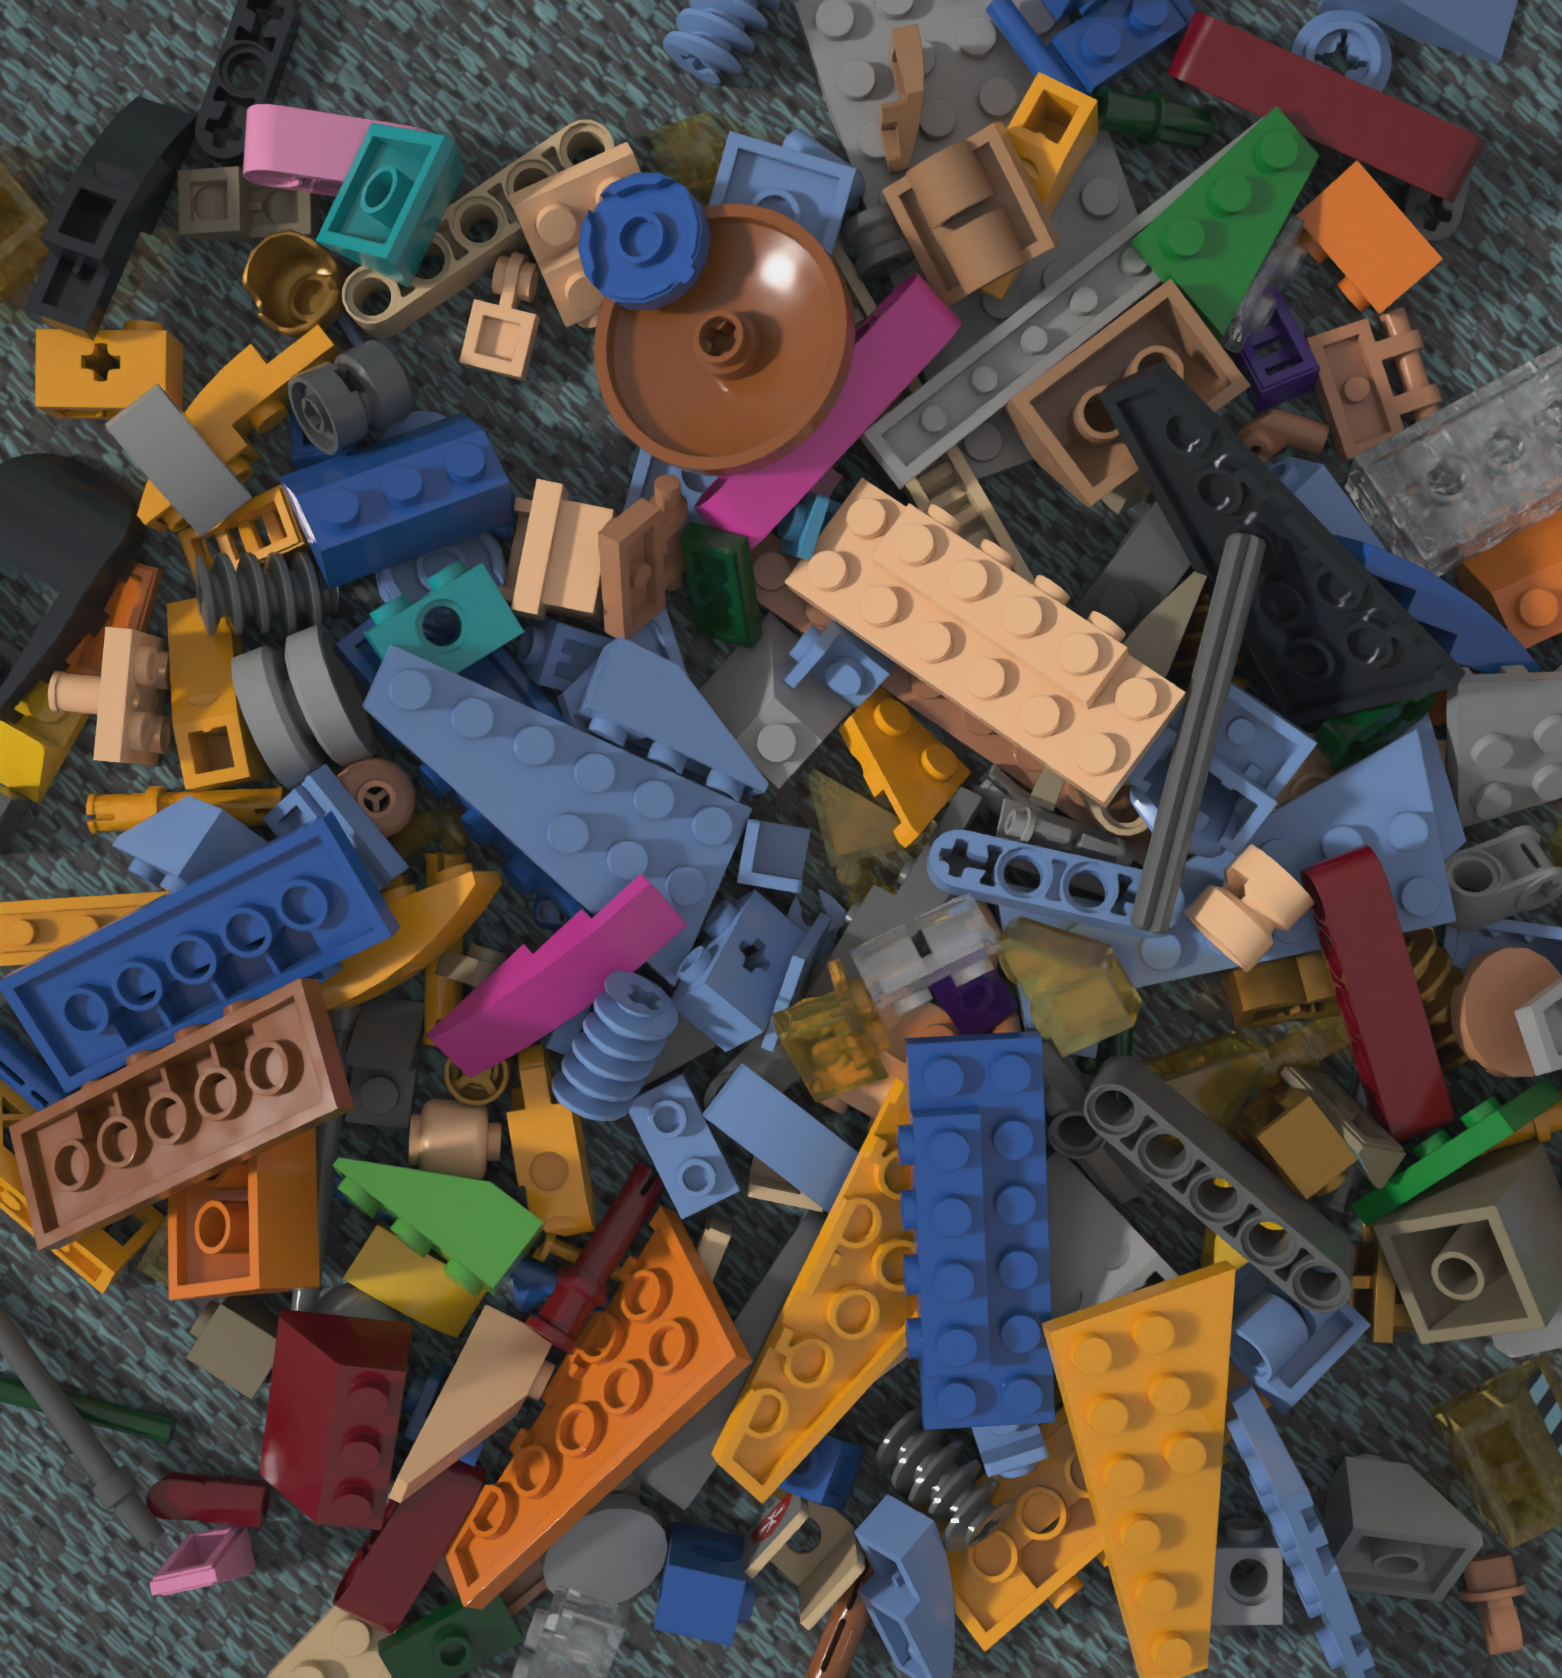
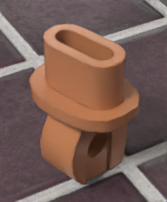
M1495 1553L1474 1557L1463 1572L1466 1587L1459 1589L1458 1594L1462 1601L1477 1602L1487 1654L1495 1655L1522 1650V1632L1512 1597L1527 1593L1526 1582L1516 1579L1511 1553Z

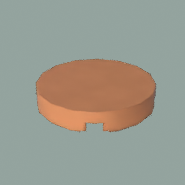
M1506 947L1490 949L1473 957L1463 970H1469L1465 973L1462 983L1455 984L1450 999L1453 1031L1459 1047L1471 1061H1478L1482 1067L1488 1069L1483 1071L1496 1077H1533L1535 1072L1514 1011L1554 983L1562 975L1546 957L1528 948Z

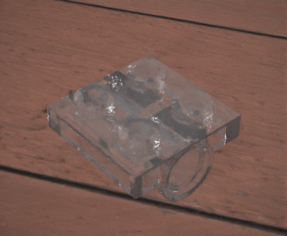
M969 891L915 918L931 951V954L923 958L920 957L904 924L849 950L878 1011L891 1005L898 1017L932 1000L933 997L928 986L951 976L955 986L958 987L995 969L989 956L1002 950V947Z

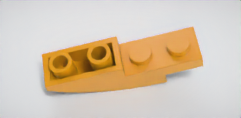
M319 325L312 328L270 362L250 344L218 372L197 395L185 411V414L201 431L205 441L236 476L245 483L254 472L251 464L262 456L247 435L254 430L259 434L267 432L277 426L287 416L288 409L286 405L290 403L288 383L292 376L322 362L334 364L337 355L342 352ZM148 478L137 513L141 521L146 526L162 534L169 528L172 532H178L188 527L189 523Z
M465 863L435 873L436 885L418 892L415 885H407L382 893V897L400 928L392 937L342 960L341 963L344 967L329 979L319 983L326 1009L354 1007L378 997L414 977L437 960L466 933L486 909L502 885L499 871H474L472 863Z

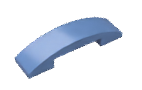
M742 1063L702 1114L708 1121L828 1213L858 1155L855 1149Z

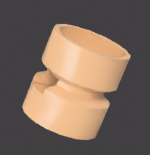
M1248 844L1223 870L1226 882L1222 887L1208 885L1183 911L1185 916L1210 942L1246 972H1249L1274 946L1271 933L1275 929L1289 931L1314 905L1313 899L1305 889L1276 861L1253 844Z

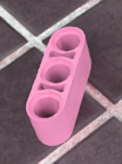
M256 104L247 109L243 176L248 181L262 186L336 197L371 123L432 132L418 127L282 105Z

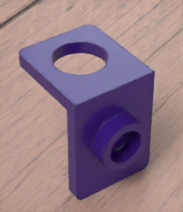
M958 921L946 936L913 967L962 1035L983 1034L1018 1008L1017 1001L983 951ZM954 941L952 947L946 953L936 959L927 960L935 949L945 943Z

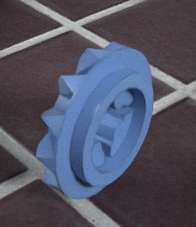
M1332 10L1314 17L1300 30L1290 52L1332 70L1331 67L1322 65V62L1319 60L1329 59L1342 40L1341 51H1344V62L1354 64V68H1357V70H1347L1344 76L1382 92L1390 76L1392 54L1386 35L1372 19L1350 10Z

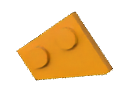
M880 686L838 729L849 751L860 762L863 768V777L874 797H880L886 793L901 821V824L893 830V833L898 842L905 848L921 834L972 773L955 756L951 749L943 745L910 714L902 703L895 700Z

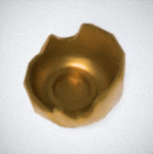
M290 229L269 234L251 250L242 275V284L253 297L258 307L259 313L257 316L271 329L279 331L284 336L300 339L316 325H319L325 331L343 314L342 288L346 281V275L339 260L328 248L316 242L315 239Z

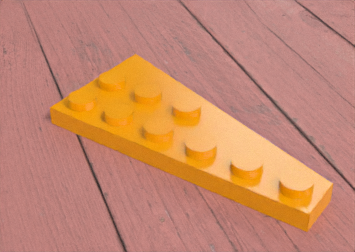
M895 1078L711 1452L718 1465L762 1504L907 1347L906 1318H917L916 1295L905 1294L903 1277V1254H915L914 1230L903 1231L901 1222L900 1190L912 1189L911 1165L900 1166L898 1156L897 1125L909 1124L907 1084L898 1078Z
M1226 1260L1042 1323L1139 1678H1182L1208 1668L1236 1268Z

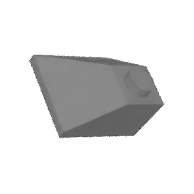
M769 612L761 621L763 635L753 649L738 646L698 691L763 777L779 790L853 707L809 672L794 689L784 682L786 676L797 663L788 653L798 642L799 638Z
M1371 1454L1354 1457L1345 1456L1329 1483L1323 1529L1329 1543L1327 1546L1340 1571L1346 1590L1441 1602L1483 1546L1482 1532L1409 1464L1388 1462L1379 1456Z

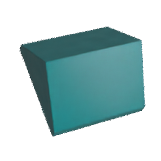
M371 123L315 241L358 264L410 288L465 172L455 142L446 135Z

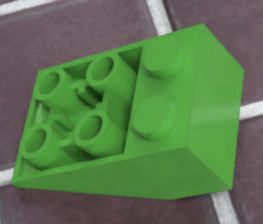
M341 1157L332 1165L343 1180L337 1189L343 1193L342 1196L372 1219L382 1210L395 1220L390 1229L394 1232L393 1235L423 1258L432 1249L446 1259L448 1263L443 1268L446 1272L445 1275L475 1298L482 1289H485L495 1297L542 1235L544 1222L490 1181Z

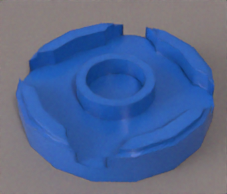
M634 173L611 183L600 194L604 199L597 204L594 212L589 209L581 225L578 251L584 274L604 297L629 310H655L677 301L696 283L708 260L711 232L704 208L685 186L661 173Z

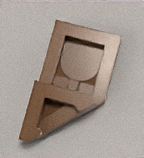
M918 24L892 29L888 55L898 101L880 104L877 121L889 176L908 171L919 130L924 94V64Z

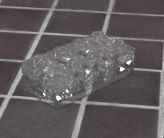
M1562 344L1354 457L1345 490L1388 552L1423 567L1439 577L1562 510ZM1435 491L1442 492V493H1444V494H1446V495H1441V494H1439V493H1437V492H1435Z

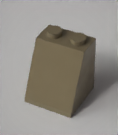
M1542 1141L1504 1147L1488 1152L1484 1156H1477L1377 1220L1373 1225L1421 1344L1543 1329L1548 1326L1562 1302V1190Z

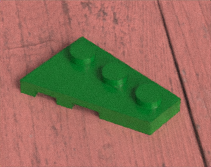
M1277 106L1129 243L1163 283L1170 278L1216 340L1224 336L1319 158L1318 153Z
M1546 1077L1503 1106L1492 1096L1460 1117L1467 1129L1454 1138H1451L1443 1128L1411 1149L1418 1161L1404 1170L1399 1164L1381 1189L1376 1188L1368 1179H1365L1364 1182L1371 1192L1351 1205L1367 1227L1521 1129L1562 1100L1561 1094L1549 1078Z

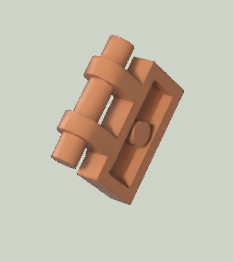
M1405 307L1392 310L1379 317L1386 339L1375 342L1368 318L1305 339L1320 367L1314 387L1326 423L1329 425V432L1340 464L1406 441L1408 438L1401 420L1402 416L1412 414L1419 437L1444 429L1437 407L1443 400L1437 383L1431 385L1429 383L1419 353L1425 346L1419 329H1411ZM1394 360L1404 390L1403 394L1393 396L1383 366L1384 362Z
M665 474L657 477L654 481L655 495L649 501L640 498L618 517L610 519L603 529L598 532L604 628L607 634L615 638L621 636L629 640L666 608L665 590H678L683 585V573L686 570L679 536L682 533V528L688 522V501L681 494L679 478L674 475Z

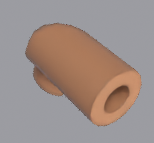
M1274 408L1242 426L1237 436L1265 463L1270 456L1286 446L1319 455L1327 440L1329 425Z

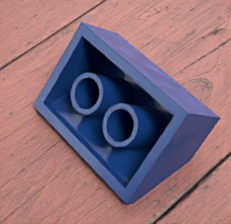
M462 413L280 477L283 489L329 589L512 522L510 482L484 429Z

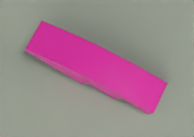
M640 873L592 919L581 909L535 953H532L523 944L426 1035L469 1078H472L527 1048L582 1012L594 1002L600 992L606 991L604 982L610 973L618 970L636 971L684 929L687 923L652 883Z

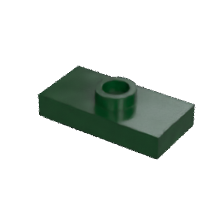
M690 522L679 538L697 633L753 649L763 633L748 537Z
M500 1592L482 1610L463 1607L459 1597L378 1641V1653L392 1678H457L523 1642L524 1636L519 1622L503 1593Z

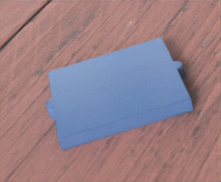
M821 912L794 952L761 1048L774 1052L801 1008L810 983L811 974L819 960V955L833 918L832 916Z

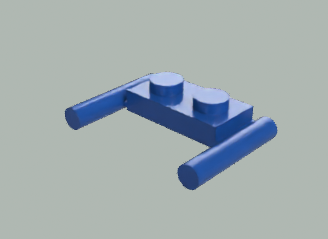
M993 0L986 8L987 14L1035 77L1038 72H1041L1088 96H1092L1097 88L1107 86L1176 40L1182 34L1184 35L1194 12L1199 11L1192 0H1108L1056 34L1051 43L1045 46L1012 0Z

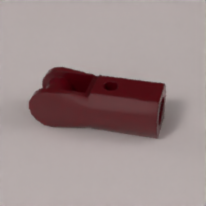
M173 1472L162 1477L160 1481L156 1482L149 1489L146 1502L152 1514L160 1519L186 1521L200 1519L201 1522L261 1528L267 1521L269 1513L271 1484L265 1480L214 1475L209 1477L202 1474Z

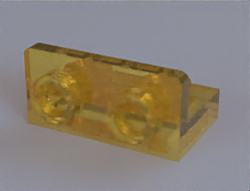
M840 958L827 962L834 992L820 997L803 999L792 1007L772 1014L776 1034L816 1103L889 1077L882 1052L892 1049V1044L884 1020L879 1011L875 1012L862 976L851 979Z

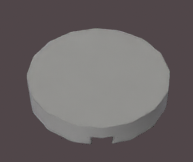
M609 1493L547 1549L539 1559L547 1588L561 1602L578 1608H605L631 1599L652 1583L664 1566L668 1544L660 1516L652 1507L649 1509L641 1505L639 1498L627 1493Z

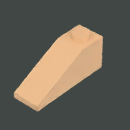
M485 1305L398 1474L388 1498L402 1503L516 1417L527 1396L539 1401L556 1366L545 1360L552 1344L531 1331L523 1322Z

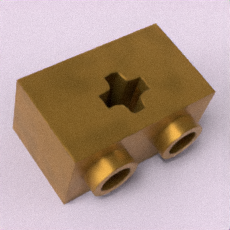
M1279 1080L1229 1118L1264 1165L1306 1200L1314 1194L1317 1197L1324 1196L1339 1187L1348 1176L1346 1169L1359 1159L1310 1096Z

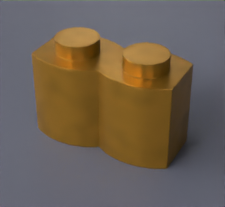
M1322 950L1259 962L1249 972L1244 971L1240 967L1222 970L1236 1028H1259L1287 1023L1297 1019H1322L1341 1016Z

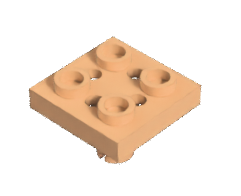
M105 627L101 676L69 674L63 671H54L48 688V702L52 712L68 711L97 715L93 760L158 766L159 754L167 752L171 740V721L169 716L163 715L165 690H171L168 640L134 629Z

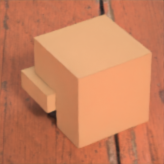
M537 479L533 500L516 497L514 511L517 513L518 519L504 587L498 586V589L507 604L512 605L511 610L521 617L544 621L545 614L548 612L601 623L603 600L601 596L602 584L598 532L603 529L610 519L617 517L614 509L569 501V493L563 484Z

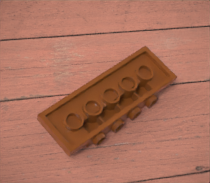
M299 978L261 998H249L234 1002L223 1009L224 1017L211 1024H196L177 1031L174 1034L175 1042L155 1051L147 1049L130 1055L126 1058L127 1066L117 1072H110L93 1081H88L80 1087L78 1092L9 1126L38 1251L62 1248L355 1109L318 979Z

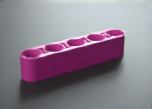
M918 273L907 277L855 330L854 352L845 385L837 402L817 430L804 443L774 463L742 474L718 476L697 500L694 510L713 528L748 537L749 548L752 550L952 339L961 327L962 321Z

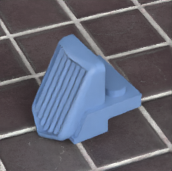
M1231 682L1188 851L1190 854L1207 858L1220 856L1226 849L1238 856L1278 804L1276 798L1318 744L1311 735L1234 682ZM1188 685V687H1187L1186 690H1185V692H1186V697H1187L1189 685ZM1185 702L1127 779V781L1132 783L1130 791L1131 803L1151 832L1153 831Z

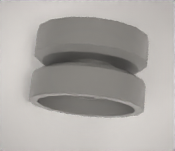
M322 623L287 636L285 659L269 645H264L231 658L232 679L245 721L268 767L278 781L288 789L301 785L310 773L325 765V753L343 768L350 763L372 757L377 753L372 722L369 713L362 707L364 701L355 678L334 654L337 642Z

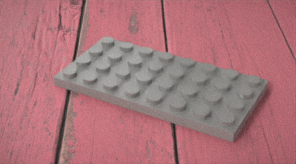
M799 0L794 2V13L846 162L858 169L863 175L866 192L860 196V202L864 211L871 207L888 203L882 190L906 176V172L889 176L877 123L880 104L898 101L888 55L892 29L918 24L923 52V103L917 139L908 170L942 149L959 141L966 140L994 122L1002 121L1005 129H1007L1033 83L1035 76L987 14L986 8L993 0ZM1012 0L1045 46L1051 43L1056 34L1071 25L1069 16L1056 23L1041 0ZM1098 131L1050 217L1062 244L1023 265L1003 302L981 291H977L949 307L959 317L962 324L952 339L920 372L924 384L1138 216L1109 131ZM916 258L901 269L887 275L892 291L914 273H918L929 285ZM1162 283L1158 284L1155 288L1149 291L1146 295H1144L1141 299H1139L1121 315H1123L1125 312H1127L1129 309H1131L1133 306H1135L1137 303H1139L1141 300H1143L1145 297H1147L1149 294L1155 291L1158 287L1162 285ZM1005 407L957 444L978 481L1035 462V459L1001 415Z

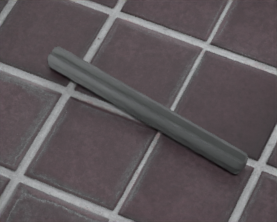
M1233 533L1226 539L1130 918L1131 925L1140 930L1156 934H1165L1169 930L1266 548L1265 541L1254 535Z

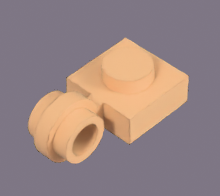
M513 252L510 257L503 255L498 257L493 272L492 292L501 295L499 305L474 299L459 363L463 366L526 381L540 318L536 314L517 310L521 300L530 303L533 301L539 283L540 269L536 263L529 262L527 254Z

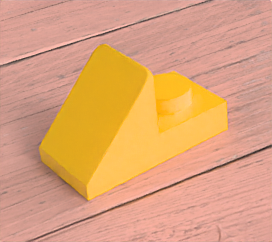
M40 680L14 708L24 715L16 725L0 716V783L39 804L90 715L68 711L52 712L48 702L49 684L43 680Z

